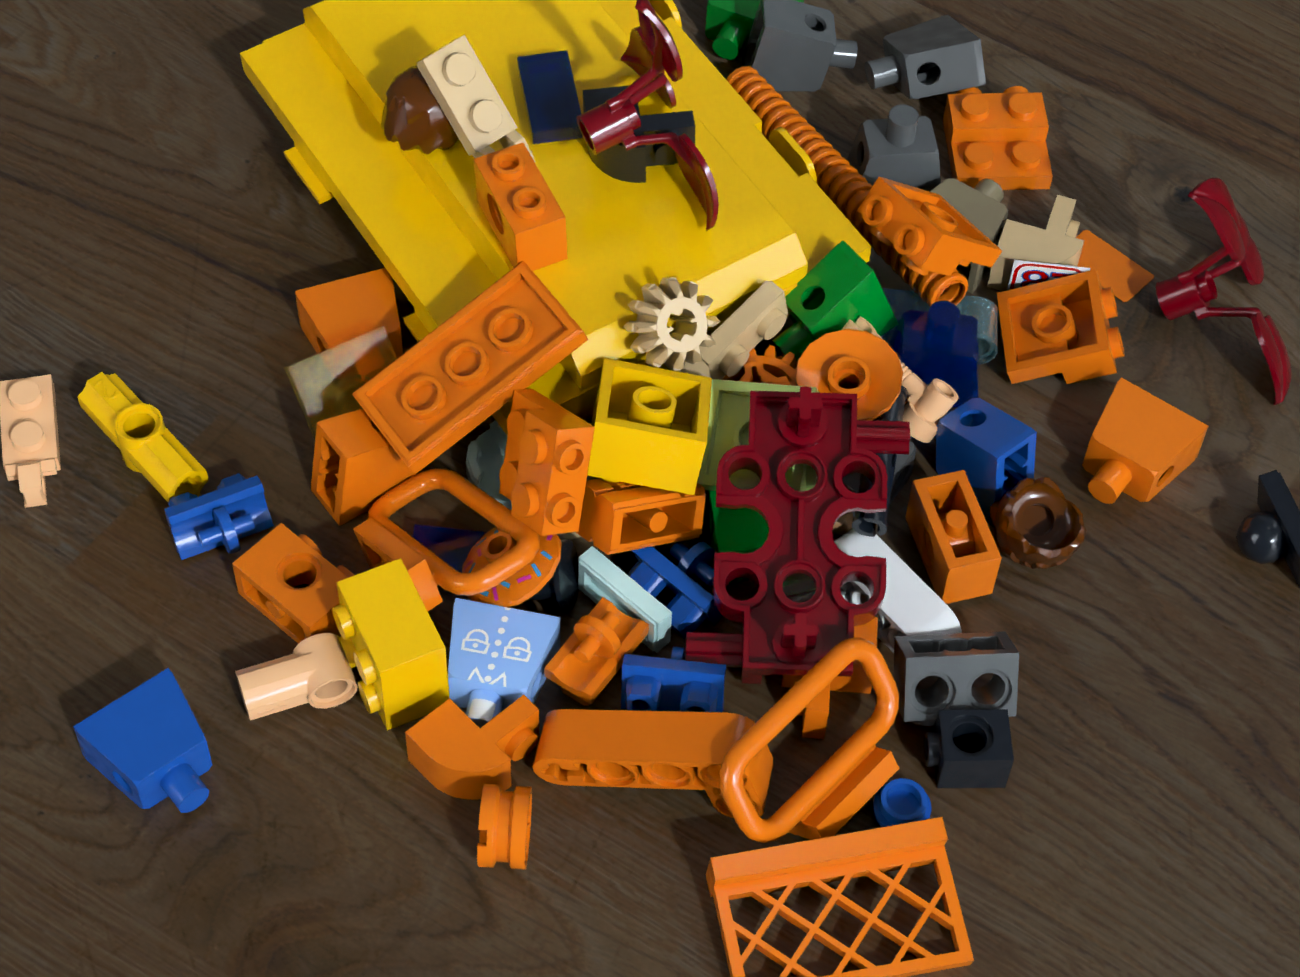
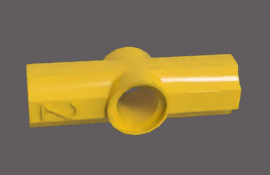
M100 372L87 380L86 386L78 395L80 407L120 449L126 466L132 471L142 473L168 503L170 498L186 492L199 497L201 489L209 481L207 471L165 427L160 411L153 405L143 403L116 373L108 375Z

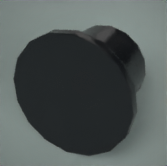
M569 539L561 540V560L553 577L537 594L527 600H557L560 609L570 611L575 606L579 590L578 557L573 542Z

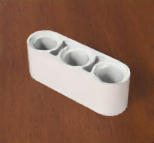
M851 529L834 541L839 550L849 556L886 558V591L881 608L875 617H878L877 637L893 653L895 636L962 633L960 623L950 607L877 534L875 537H869ZM847 582L840 588L843 598L852 604H863L871 598L869 589L861 582Z

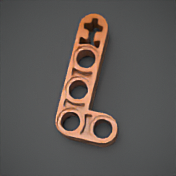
M552 710L545 716L532 767L538 777L557 785L705 790L713 807L721 814L733 818L724 802L719 787L720 768L724 756L732 745L755 724V721L746 716L728 712ZM768 745L750 761L743 775L744 788L760 817L765 811L774 763Z

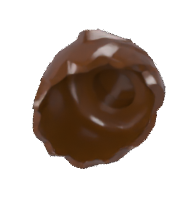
M410 67L393 79L386 92L387 99L381 122V128L384 129L387 140L391 142L398 141L403 151L419 148L424 154H430L435 149L447 150L451 148L459 138L418 67Z
M1041 477L1036 480L1032 478L1021 479L1010 491L1005 492L1001 500L995 501L990 506V517L995 526L997 542L1002 552L1014 562L1032 569H1047L1060 565L1070 558L1084 541L1087 529L1084 526L1083 514L1075 504L1065 499L1064 494L1056 483L1048 477Z

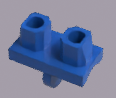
M240 473L221 480L217 490L199 497L189 492L170 498L169 507L164 509L174 544L181 560L222 545L225 546L228 554H233L240 551L238 539L274 526L265 500L264 488L257 475L248 479Z
M680 541L676 542L670 549L669 554L679 561L677 566L654 547L631 550L638 561L627 575L655 598L665 586L676 595L666 607L672 611L671 629L683 639L687 637V632H693L705 619L715 626L723 617L715 605L714 597L696 583L698 579H701L709 587L713 586L714 569L710 565L714 559L715 549L703 541L689 549Z
M675 646L672 649L671 659L624 654L622 663L621 709L633 711L723 712L726 665L686 661L685 648Z

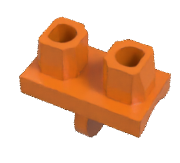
M602 597L588 615L582 616L575 624L572 635L545 666L544 677L561 686V690L565 695L583 706L591 705L622 667L624 654H632L647 636L649 624L641 619L632 618L624 614L611 601Z

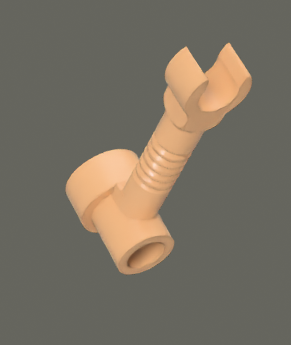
M861 316L855 322L849 319L841 329L867 331L882 339L872 324ZM900 360L903 370L902 386L907 389L909 397L904 407L902 421L910 422V436L918 441L929 443L936 435L938 428L936 425L939 420L947 414L959 399L958 394L949 384L937 378L927 385Z

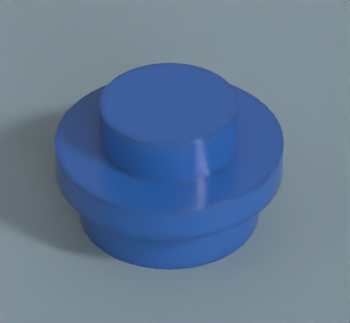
M906 778L892 780L884 784L874 797L873 815L881 827L930 819L932 809L930 798L923 787L913 780Z

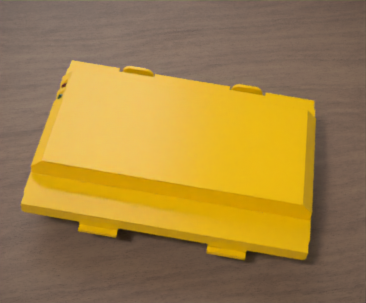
M322 0L303 9L305 23L266 39L262 44L241 52L242 67L246 76L294 141L295 147L284 151L286 159L319 204L334 197L413 305L415 313L403 319L407 328L419 342L513 269L509 258L477 201L474 157L467 154L461 141L458 140L447 150L435 149L430 154H424L419 148L403 151L398 141L391 142L387 140L384 129L381 128L382 113L387 99L386 92L393 79L408 68L417 66L418 61L458 37L466 36L518 128L515 130L528 143L529 149L532 151L536 161V166L566 217L568 259L534 270L533 272L589 339L526 389L537 391L585 421L593 417L604 358L649 366L646 363L647 352L642 354L635 353L630 348L639 334L627 332L623 327L627 322L637 320L638 314L632 312L627 304L632 300L645 302L641 289L644 285L655 284L659 287L664 277H675L679 284L683 281L695 282L698 285L697 296L709 295L714 300L705 312L706 315L716 316L720 320L714 327L708 326L706 334L711 335L765 281H773L784 291L785 296L798 286L797 283L843 240L866 263L870 261L871 245L818 186L816 171L808 154L783 127L772 130L769 134V141L762 134V120L682 30L680 14L673 0H649L657 16L671 33L681 58L683 77L681 80L673 82L665 71L664 73L673 88L676 106L670 109L655 91L638 102L640 116L693 111L696 126L695 146L711 170L718 193L719 207L717 220L714 227L707 231L706 213L685 179L678 163L673 165L647 166L646 183H631L615 179L602 172L593 163L588 152L587 143L577 123V116L583 113V90L628 86L640 77L632 68L620 60L629 45L632 29L640 26L638 10L635 9L637 0ZM499 140L489 145L495 151L504 149ZM670 315L668 318L667 327L674 328V330H672L669 333H673L675 331L676 321L670 320V318L675 315ZM662 364L660 367H657L667 369L665 364ZM512 400L492 414L506 435H508L507 418L511 412Z

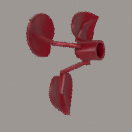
M637 0L635 9L638 10L640 26L632 29L629 45L620 60L632 68L640 77L617 96L578 115L577 123L585 142L594 155L620 143L623 144L626 151L641 145L660 143L669 145L675 151L678 165L706 213L707 231L714 227L717 220L719 207L718 193L711 170L692 140L685 133L678 136L674 132L634 135V130L641 127V121L634 105L656 91L670 109L675 107L676 97L664 73L666 71L673 82H677L683 77L681 58L671 33L657 16L649 0Z
M1210 178L1194 187L1188 194V197L1192 198L1206 212L1224 246L1190 270L1156 283L1157 298L1168 320H1173L1195 312L1198 320L1207 317H1248L1251 319L1255 334L1272 375L1275 388L1274 405L1283 402L1289 389L1291 363L1284 341L1271 316H1263L1261 310L1257 307H1209L1210 301L1217 299L1218 296L1214 278L1240 265L1250 285H1258L1264 278V267L1260 253L1250 237L1244 219L1235 207L1227 186L1219 178ZM1228 254L1231 257V260L1209 271L1206 270Z

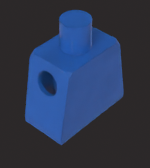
M971 398L955 410H949L936 425L938 427L934 436L936 439V471L938 475L965 470L986 522L995 528L990 517V506L995 501L1001 500L1005 492L1010 491L1019 480L1026 478L1034 479L1037 432L981 398Z
M169 668L73 726L85 759L139 808L149 809L169 797L181 813H188L197 809L208 798L209 789L199 778V776L209 771L213 765L208 744L181 688Z

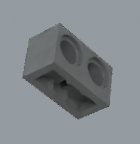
M1006 631L895 636L893 678L899 692L898 710L904 722L910 721L920 726H934L939 710L1008 709L1009 717L1016 716L1019 651ZM993 673V677L987 684L979 687L972 686L979 676ZM928 676H938L937 681L931 687L916 689V686L922 679Z

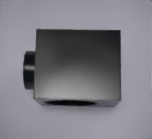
M1008 709L938 711L934 731L925 732L924 736L926 767H935L937 788L1006 787L1014 762ZM956 746H969L976 751V753L963 752Z

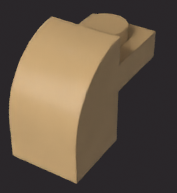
M1057 195L1046 230L1007 219L997 245L1002 250V253L991 267L987 287L1007 291L1014 260L1078 266L1084 240L1076 238L1080 222L1072 220L1076 199Z

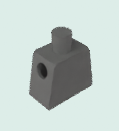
M760 0L743 52L742 64L743 66L755 68L759 75L763 76L767 83L774 87L775 91L815 92L821 88L829 66L845 69L854 68L858 46L856 41L836 38L834 14L830 10L795 0Z
M944 15L886 35L883 38L885 57L865 62V74L871 89L893 84L909 99H919L986 84L981 39L949 15Z
M900 104L890 109L888 119L866 120L861 123L847 160L851 166L857 169L859 174L866 178L868 183L874 185L880 176L929 192L941 183L939 151L931 119L926 116H919L917 110L912 106Z

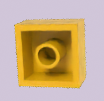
M604 358L591 425L595 426L587 476L601 478L608 482H624L694 495L707 445L712 378Z
M399 558L338 581L337 589L340 605L332 608L337 628L341 634L338 637V641L351 668L357 666L362 681L357 683L358 689L368 713L372 714L378 711L388 731L428 715L448 700L449 686L446 647L402 559Z

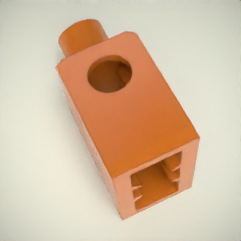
M386 268L295 291L301 329L333 378L340 380L358 375L361 384L364 385L403 354L393 279Z
M1121 377L1092 433L1082 464L1087 472L1094 475L1088 483L1089 492L1095 499L1105 504L1114 503L1122 492L1139 502H1149L1195 461L1209 426Z
M363 408L317 422L311 491L339 526L368 511L373 503L383 494L414 476Z

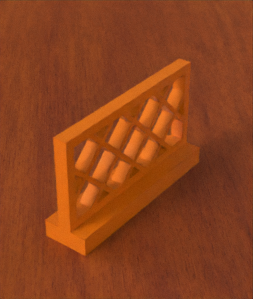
M943 817L711 857L705 875L710 897L714 898L730 977H745L743 965L754 949L784 968L779 977H788L790 972L797 977H817L797 963L813 938L843 957L833 974L821 977H908L971 965L974 958L945 849L948 837ZM933 864L939 889L930 903L899 884L909 868ZM899 870L894 880L884 874L885 872ZM867 876L887 889L872 914L842 895L852 878ZM842 880L836 890L826 884ZM809 886L829 899L814 924L784 905L795 888ZM783 891L778 901L767 894ZM892 894H895L923 913L908 937L877 918ZM752 897L771 910L755 935L733 921L729 900ZM941 897L945 913L935 907ZM835 904L865 923L850 948L820 929V926ZM777 914L807 933L791 959L761 939ZM928 917L950 930L955 952L934 955L913 941ZM870 928L878 931L901 947L891 964L876 966L855 952ZM737 937L748 944L742 955L740 954ZM907 951L918 958L900 962ZM848 962L859 968L858 970L843 972Z

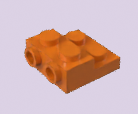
M1013 86L1007 88L1003 93H982L978 88L972 87L959 90L956 94L947 95L943 125L952 178L972 188L982 179H991L998 183L1002 190L1050 189L1053 174L1046 144L1049 125L1042 92L1029 93L1025 87Z
M880 176L857 210L862 215L865 223L871 225L869 231L873 236L883 243L893 246L902 255L900 259L908 268L924 276L929 271L951 276L959 264L967 267L970 262L992 267L1002 253V250L941 195Z
M1096 269L997 293L1006 369L1011 384L1059 373L1063 374L1066 384L1117 373L1115 359L1125 357L1118 326L1113 328L1109 326L1108 319L1118 317L1116 301L1112 287L1102 288Z
M533 389L514 390L511 412L507 418L508 435L504 463L499 473V493L511 500V516L541 536L578 532L595 426Z

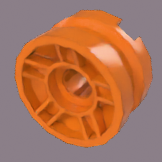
M484 784L478 825L480 832L477 845V865L479 867L494 868L496 862L509 863L511 869L526 870L531 830L532 787L516 786L514 791H502L497 784Z

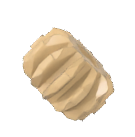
M675 277L662 278L659 287L655 284H646L641 287L645 302L632 300L627 304L632 312L638 314L637 320L629 321L623 326L627 332L639 334L630 348L635 353L642 354L647 352L646 363L649 366L660 367L662 364H665L668 370L673 371L683 369L685 361L691 364H697L702 361L699 346L712 347L716 344L712 336L706 333L708 326L714 327L720 320L716 316H708L705 313L714 300L709 295L697 296L698 285L695 282L683 281L679 284ZM670 315H675L670 318L671 321H676V328L673 333L669 332L674 330V328L667 327Z

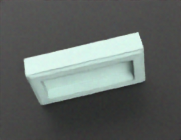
M593 546L578 557V589L596 604L604 597L624 614L648 623L649 633L642 643L650 650L658 653L670 642L672 611Z

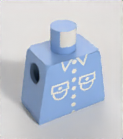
M456 598L453 607L448 664L449 698L458 707L467 708L465 714L479 728L522 695H525L534 704L546 680L544 668L560 649V617Z

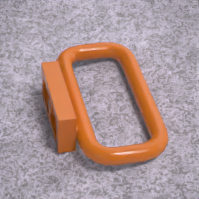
M447 468L422 471L386 492L373 503L368 511L367 520L353 528L370 569L399 558L402 559L427 611L443 602L437 588L438 585L456 595L470 596L483 593L523 569L534 559L540 548L539 534L511 516L509 508L459 473ZM436 489L445 490L497 528L510 534L517 541V544L485 567L474 572L461 573L389 518L397 510L421 495Z
M861 637L844 639L835 645L739 738L724 756L720 768L719 787L724 802L735 822L749 839L760 843L777 841L787 833L809 840L834 836L900 769L891 751L878 748L875 745L888 732L895 721L899 709V692L881 652L874 643ZM859 661L876 694L874 712L771 817L762 819L743 785V775L747 765L851 662Z

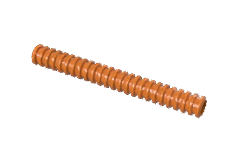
M742 66L729 74L726 80L762 120V134L769 141L770 132L778 127H783L810 157L816 171L818 186L866 239L875 253L881 256L884 262L890 265L892 270L900 275L901 279L909 284L915 293H918L921 300L926 302L932 311L944 313L953 309L961 302L968 290V281L963 274L958 272L957 268L951 276L930 271L926 276L918 274L901 261L902 255L893 246L883 243L869 231L871 225L865 223L862 215L857 210L873 185L868 183L866 178L859 174L857 169L851 166L849 161L842 157L840 152L834 149L787 100L783 99L782 95L775 91L774 87L767 83L766 79L759 75L755 68Z

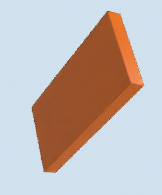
M522 261L353 392L352 395L406 466L416 475L512 400L514 390L526 389L589 339L529 266Z

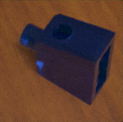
M948 301L933 303L928 312L917 310L903 312L889 342V346L897 353L901 362H904L905 366H908L912 373H915L927 385L935 378L949 384L959 397L952 407H959L971 398H979L980 352L978 319L973 316L960 315L959 308Z

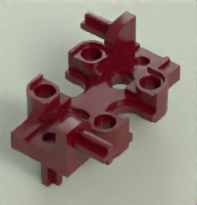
M807 386L800 387V392L750 391L749 445L735 446L728 450L720 459L717 469L716 507L753 509L763 516L767 522L769 533L762 547L754 552L745 554L737 552L714 553L713 596L715 605L719 612L727 619L743 623V634L687 632L686 661L723 664L726 667H742L741 683L761 684L762 675H805L835 645L844 639L854 638V626L864 625L874 619L881 608L886 591V558L873 556L854 557L845 554L835 544L832 530L839 517L848 512H886L888 476L885 464L875 453L909 454L910 422L857 420V394L812 392V387ZM807 464L815 470L818 482L812 489L801 492L794 490L788 485L785 474L793 465ZM747 469L756 473L760 482L752 489L743 490L735 487L729 478L734 472ZM850 473H861L869 478L872 488L864 493L851 492L845 487L842 479ZM796 573L809 576L816 587L813 597L801 603L787 598L783 592V582L787 577ZM735 578H747L756 585L758 592L751 599L740 601L735 600L728 594L726 586ZM847 582H861L869 589L871 598L863 604H852L843 598L840 588ZM853 662L838 676L852 677Z

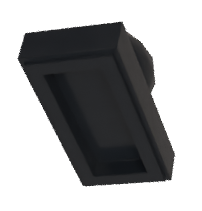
M1274 470L1259 475L1257 504L1261 511L1254 512L1244 518L1238 528L1236 538L1240 551L1251 561L1259 564L1274 563L1284 556L1300 588V511L1281 473Z

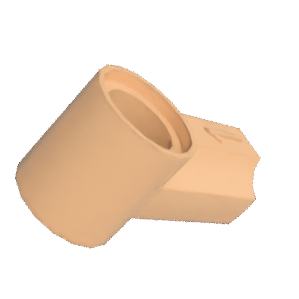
M333 633L315 634L298 643L293 650V654L235 671L243 703L250 721L306 703H310L315 708L326 709L336 707L351 699L357 692L358 686L351 666L338 641L339 636Z

